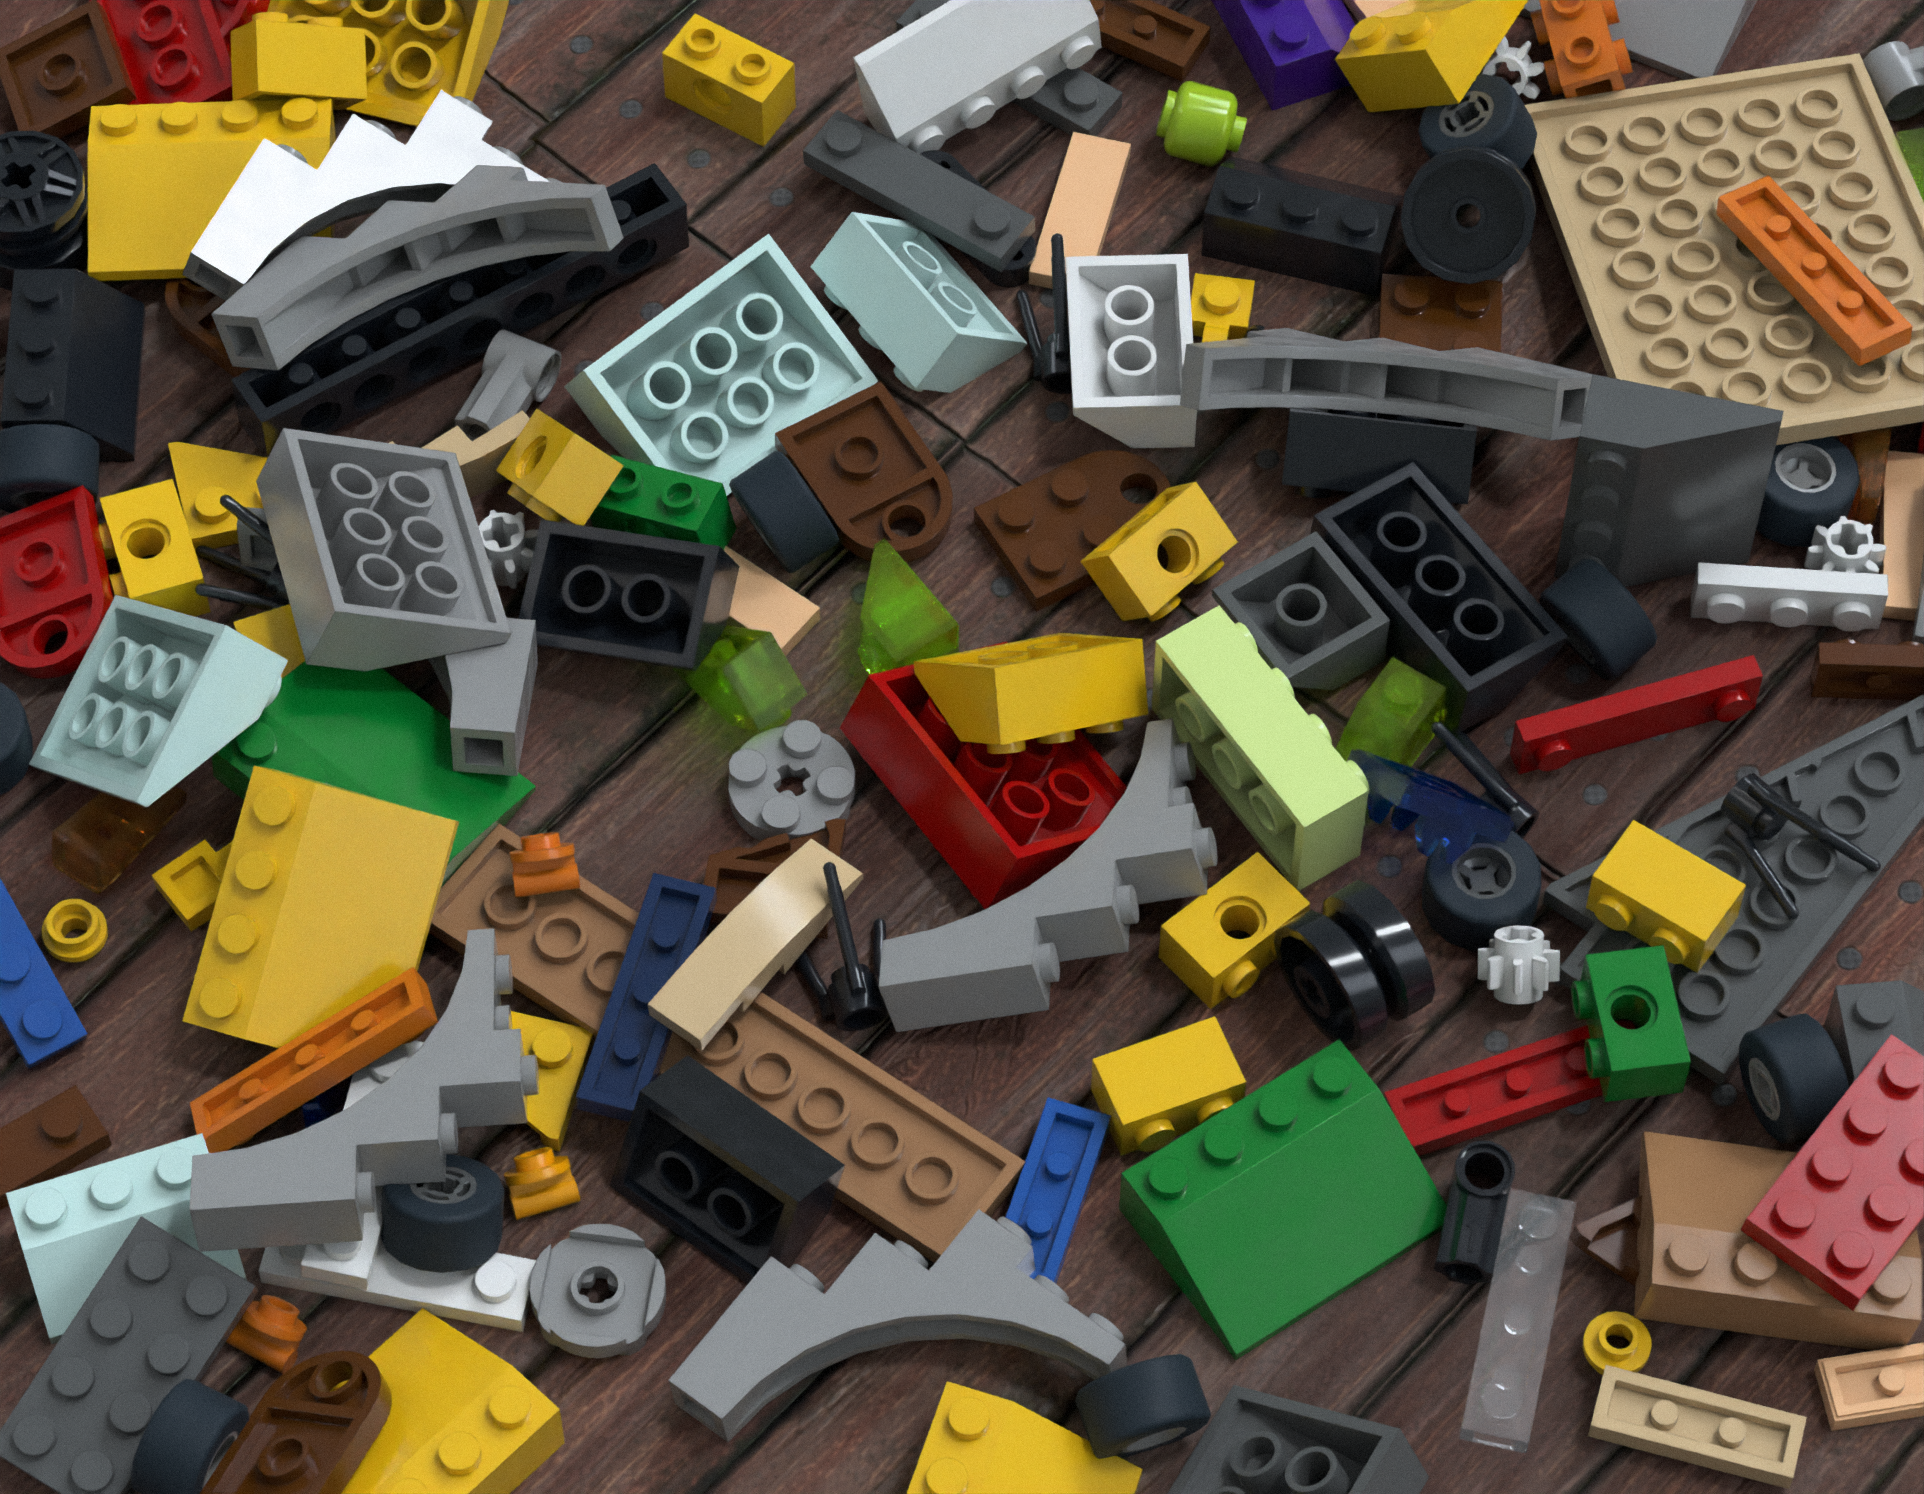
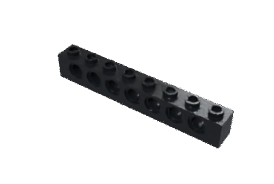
M653 163L606 187L624 237L611 251H569L517 258L477 267L445 277L391 298L348 320L318 339L281 369L252 368L231 379L239 422L262 455L267 458L283 428L329 434L487 352L492 339L502 329L520 335L688 248L687 204L658 166Z

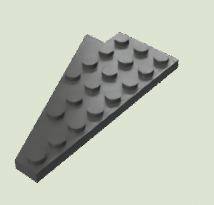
M1924 694L1760 777L1788 803L1855 844L1881 863L1880 870L1872 872L1789 820L1769 840L1764 841L1759 836L1753 837V842L1799 911L1797 919L1791 920L1786 916L1741 848L1724 835L1726 828L1732 822L1721 812V805L1726 795L1654 831L1746 885L1738 918L1698 973L1683 964L1668 962L1691 1060L1690 1067L1721 1086L1738 1065L1739 1044L1743 1035L1748 1031L1768 1025L1923 826ZM1606 856L1551 883L1544 893L1543 904L1588 932L1560 966V980L1558 982L1570 990L1572 982L1581 979L1585 955L1651 947L1625 930L1617 931L1607 927L1596 917L1594 912L1586 908L1592 876ZM1633 1022L1636 1029L1641 1028L1637 1023Z

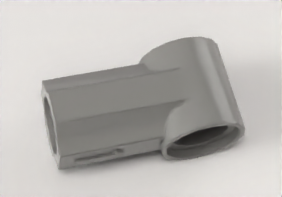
M1894 41L1880 45L1869 52L1863 59V62L1888 120H1905L1921 112L1924 109V46L1910 50L1904 42Z
M502 329L492 339L485 354L482 365V377L456 416L455 426L458 425L471 441H474L523 410L526 413L533 400L537 402L545 400L553 389L559 375L562 358L560 351Z

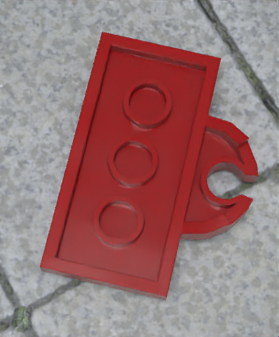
M97 0L107 13L137 98L126 105L233 101L231 31L251 22L252 15L267 12L271 0Z

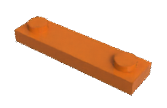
M1769 175L1718 197L1716 215L1859 367L1910 343L1913 326Z
M411 967L191 1101L190 1107L196 1134L203 1133L208 1152L227 1151L234 1146L246 1143L258 1131L398 1046L410 1043L420 1037L426 1029L438 1023L427 983L415 968Z

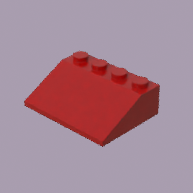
M1002 642V643H998V644H994V645H990V646L1005 644V643H1007V642ZM914 664L869 675L840 726V730L857 749L862 758L869 764L898 803L910 815L984 909L1027 888L1065 861L1101 826L1127 789L1126 785L1079 729L1075 730V740L1063 743L1042 744L1037 743V738L1025 740L1026 750L1008 754L987 753V744L960 741L916 677Z

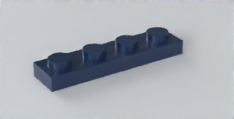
M653 873L576 1095L578 1110L630 1122L639 1091L658 1077L673 1031L649 1015L648 1003L704 941L717 902L715 887Z

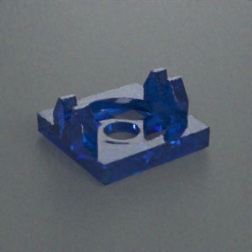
M1358 748L1356 751L1351 750L1348 760L1354 761L1360 767L1369 784L1370 791L1367 799L1369 818L1381 824L1390 812L1391 807L1394 806L1390 825L1400 831H1403L1418 818L1415 825L1417 851L1423 855L1430 857L1439 841L1443 838L1438 858L1452 864L1470 849L1476 833L1506 843L1514 824L1511 821V817L1460 784Z

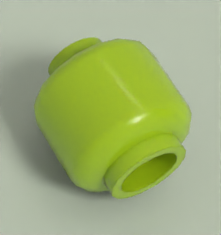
M1186 81L1179 87L1177 92L1168 90L1155 136L1164 138L1163 145L1167 154L1213 167L1222 161L1226 150L1238 152L1247 118L1236 115L1238 103L1233 93L1198 82Z

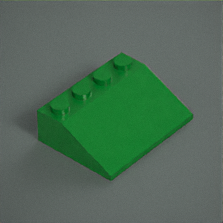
M306 661L302 662L282 678L281 687L276 698L269 706L263 709L259 719L212 755L213 777L243 800L246 796L253 767L260 766L459 821L441 888L498 824L505 826L536 791V786L520 773L517 776L453 771L450 720L382 668L358 671L306 664Z
M1340 1039L1122 1172L1119 1210L1235 1360L1442 1231L1447 1206L1380 1089Z

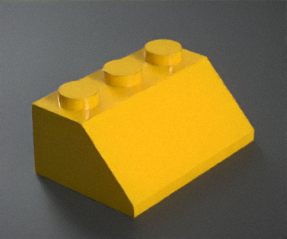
M1057 633L914 661L916 677L958 739L964 742L987 744V753L1008 754L1026 750L1025 740L1037 738V743L1042 744L1069 742L1075 740V730L1086 728L1087 733L1116 732L1124 729V719L1148 715L1143 641L1138 638Z

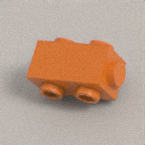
M1539 0L1541 9L1530 13L1539 45L1542 46L1550 43L1554 59L1543 62L1552 95L1564 93L1565 98L1626 89L1622 75L1633 73V68L1624 38L1613 41L1609 25L1620 22L1615 1Z

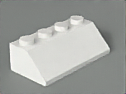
M950 0L853 58L864 114L877 132L920 154L925 151L939 150L945 140L965 128L973 129L983 125L994 115L997 109L1016 98L1025 99L1032 96L1043 87L1046 80L1066 68L1076 69L1081 67L1102 46L1099 19L1090 0Z

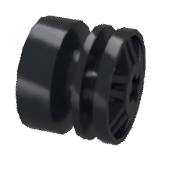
M10 131L1 134L0 288L12 291L14 269H77L83 272L88 266V188L85 183L83 167L75 151L58 137L38 131Z

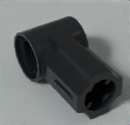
M1476 1141L1463 1148L1456 1159L1449 1184V1196L1434 1265V1271L1442 1273L1450 1281L1468 1285L1481 1282L1491 1283L1508 1197L1515 1177V1163L1511 1154L1502 1145L1492 1141ZM1473 1173H1483L1490 1176L1497 1186L1491 1189H1480L1473 1186L1466 1176Z

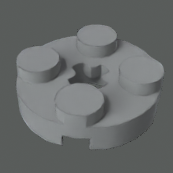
M796 720L787 726L763 731L747 741L739 751L732 755L729 761L728 790L731 811L739 825L749 835L761 841L767 837L770 838L783 833H787L791 840L825 830V821L835 818L847 820L850 815V806L855 796V769L853 762L843 746L831 736L822 733L813 722ZM787 777H798L805 780L803 782L804 793L795 796L790 790L779 793L776 789L781 785V780Z
M588 1224L569 1231V1238L560 1241L553 1248H551L550 1244L537 1258L531 1273L530 1297L532 1310L540 1325L541 1334L549 1344L560 1347L571 1354L587 1358H606L618 1354L631 1355L645 1346L647 1336L657 1327L664 1313L666 1282L664 1269L658 1257L656 1260L654 1254L645 1247V1241L633 1231L620 1226ZM596 1278L607 1279L608 1289L616 1293L612 1298L605 1299L602 1303H591L587 1296L579 1294L581 1288H592Z

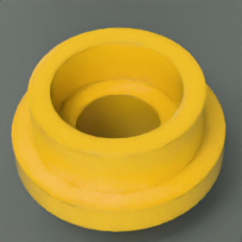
M67 899L57 903L49 911L42 925V938L47 951L55 958L65 962H81L92 958L104 947L108 937V926L103 913L96 906L82 899ZM74 929L86 931L80 937L65 938Z
M1606 1312L1597 1316L1589 1323L1583 1337L1584 1355L1589 1364L1601 1375L1604 1373L1605 1365L1637 1373L1647 1363L1652 1347L1651 1337L1646 1326L1639 1319L1634 1318L1633 1315L1624 1312ZM1611 1335L1620 1336L1628 1340L1630 1345L1623 1349H1617L1609 1345L1606 1338Z

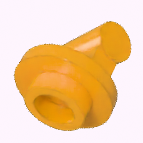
M552 1147L534 1149L513 1158L515 1168L504 1173L505 1182L510 1192L511 1207L516 1220L581 1201L575 1178L571 1173L568 1156H554Z

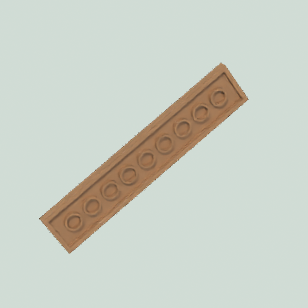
M498 824L440 889L428 933L464 955L468 930L494 928L498 955L510 954L513 988L566 1023L586 1029L593 1034V1040L595 1041L639 913L580 875L579 889L516 898L512 877L513 865L510 862L509 852L522 849L521 837ZM762 992L757 995L744 1012L737 1008L702 1051L675 1032H672L658 1074L659 1077L687 1055L842 1162L845 1167L834 1198L895 1238L909 1244L934 1263L978 1209L990 1217L1018 1183L1025 1161Z

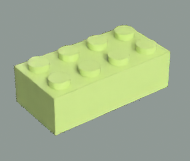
M1219 605L1156 640L1152 709L1161 720L1173 718L1180 743L1189 742L1191 744L1195 764L1288 882L1300 891L1360 856L1367 799L1370 791L1368 781L1363 771L1354 761H1345L1333 747L1330 733L1323 721L1315 714L1308 715L1296 701L1293 688L1285 674L1278 668L1271 669L1259 655L1256 642L1248 628L1241 622L1234 624Z

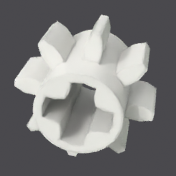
M1504 36L1496 48L1497 53L1490 57L1484 66L1483 72L1479 73V75L1496 76L1497 70L1503 62H1506L1509 71L1520 72V76L1512 85L1518 95L1523 93L1528 98L1535 99L1541 90L1530 80L1532 76L1542 73L1545 67L1542 62L1532 63L1531 58L1527 54L1531 48L1530 41L1525 42L1519 49L1509 47L1508 40Z
M491 510L489 516L478 526L496 585L510 586L511 589H515L517 583L529 573L539 530L525 531L524 513L522 512L512 515L509 513H497L495 510Z
M1840 516L1839 521L1834 523L1829 529L1820 525L1815 527L1812 546L1808 547L1804 566L1808 569L1878 574V567L1882 566L1885 556L1886 545L1873 544L1871 533L1873 525L1870 523L1863 525L1858 521L1847 520L1845 516Z
M1521 925L1502 927L1495 931L1494 939L1489 940V948H1478V979L1487 980V989H1494V997L1501 1002L1509 1004L1537 1002L1542 999L1543 991L1548 990L1549 982L1560 980V950L1550 949V941L1544 940V933L1537 928Z

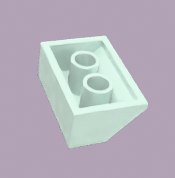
M851 212L810 266L826 284L824 292L828 298L839 307L851 313L860 324L858 330L861 336L869 344L882 350L895 364L893 370L896 377L912 390L918 392L930 390L951 393L1017 355L1027 345L1025 339L932 234L906 220Z
M203 1133L6 1193L51 1344L59 1342L141 1216L199 1251L189 1209L192 1156L209 1153ZM238 1249L201 1252L247 1280Z

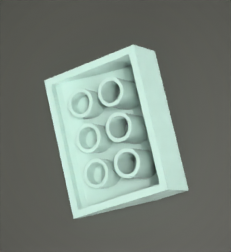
M767 234L584 369L564 387L600 435L624 458L723 483L727 496L732 492L729 486L732 479L772 452L777 451L775 448L776 432L878 382V379L772 237Z
M115 595L29 765L43 772L148 807L259 719L263 709L273 702L280 690L282 683L281 674L288 660L227 625Z

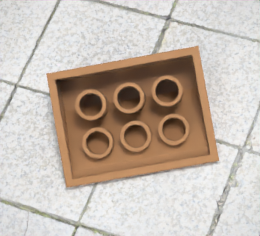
M1644 1131L1641 1136L1639 1196H1642L1641 1225L1637 1231V1259L1640 1261V1272L1635 1284L1634 1318L1873 1351L1907 1345L1922 1321V1256L1917 1229L1855 1310L1852 1311L1741 1231L1746 1218L1798 1152Z

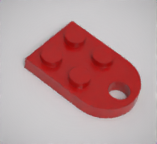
M83 485L0 518V656L15 670L33 678L49 679L71 673L78 669L113 601L94 496ZM68 631L67 640L58 651L51 654L44 653L45 646L53 635L58 632Z

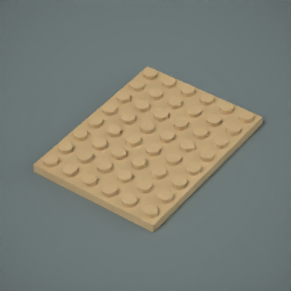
M1860 53L1525 105L1537 131L1534 152L1528 161L1608 377L1782 410L1784 412L1776 445L1924 422V202ZM1769 175L1913 326L1910 343L1859 367L1716 215L1718 197Z

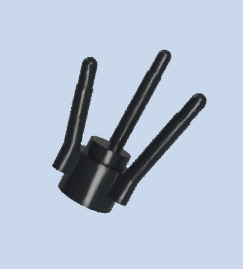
M1056 233L1051 237L1055 332L1047 337V343L1044 346L1028 293L1025 290H1019L1016 298L1033 357L1034 380L1041 381L1044 389L1050 392L1071 394L1063 236Z
M221 496L220 504L274 546L269 526L266 522L231 496ZM198 546L195 549L197 556L265 584V594L272 597L204 583L196 586L195 591L198 595L267 611L290 604L278 562L272 572L259 568L241 566L240 559L207 546Z
M1434 722L1431 726L1432 732L1486 789L1471 811L1478 818L1477 824H1495L1517 833L1523 839L1536 823L1540 812L1510 786L1466 733L1462 731L1456 735L1446 722L1444 724ZM1409 796L1404 799V806L1407 809L1450 830L1471 824L1414 797Z
M1755 773L1748 774L1739 780L1723 800L1721 812L1732 821L1726 828L1724 835L1741 848L1775 901L1778 902L1786 916L1791 920L1797 919L1799 911L1753 842V837L1759 836L1764 841L1769 840L1789 820L1870 871L1877 872L1881 868V863L1877 859L1788 803Z
M827 862L823 866V872L845 966L831 974L832 983L827 989L805 950L795 963L818 1001L822 1020L831 1021L835 1019L838 1029L843 1031H860L881 1023L888 1014L879 989L883 940H886V922L878 918L873 923V973H870L867 965L859 964L836 866L832 862Z

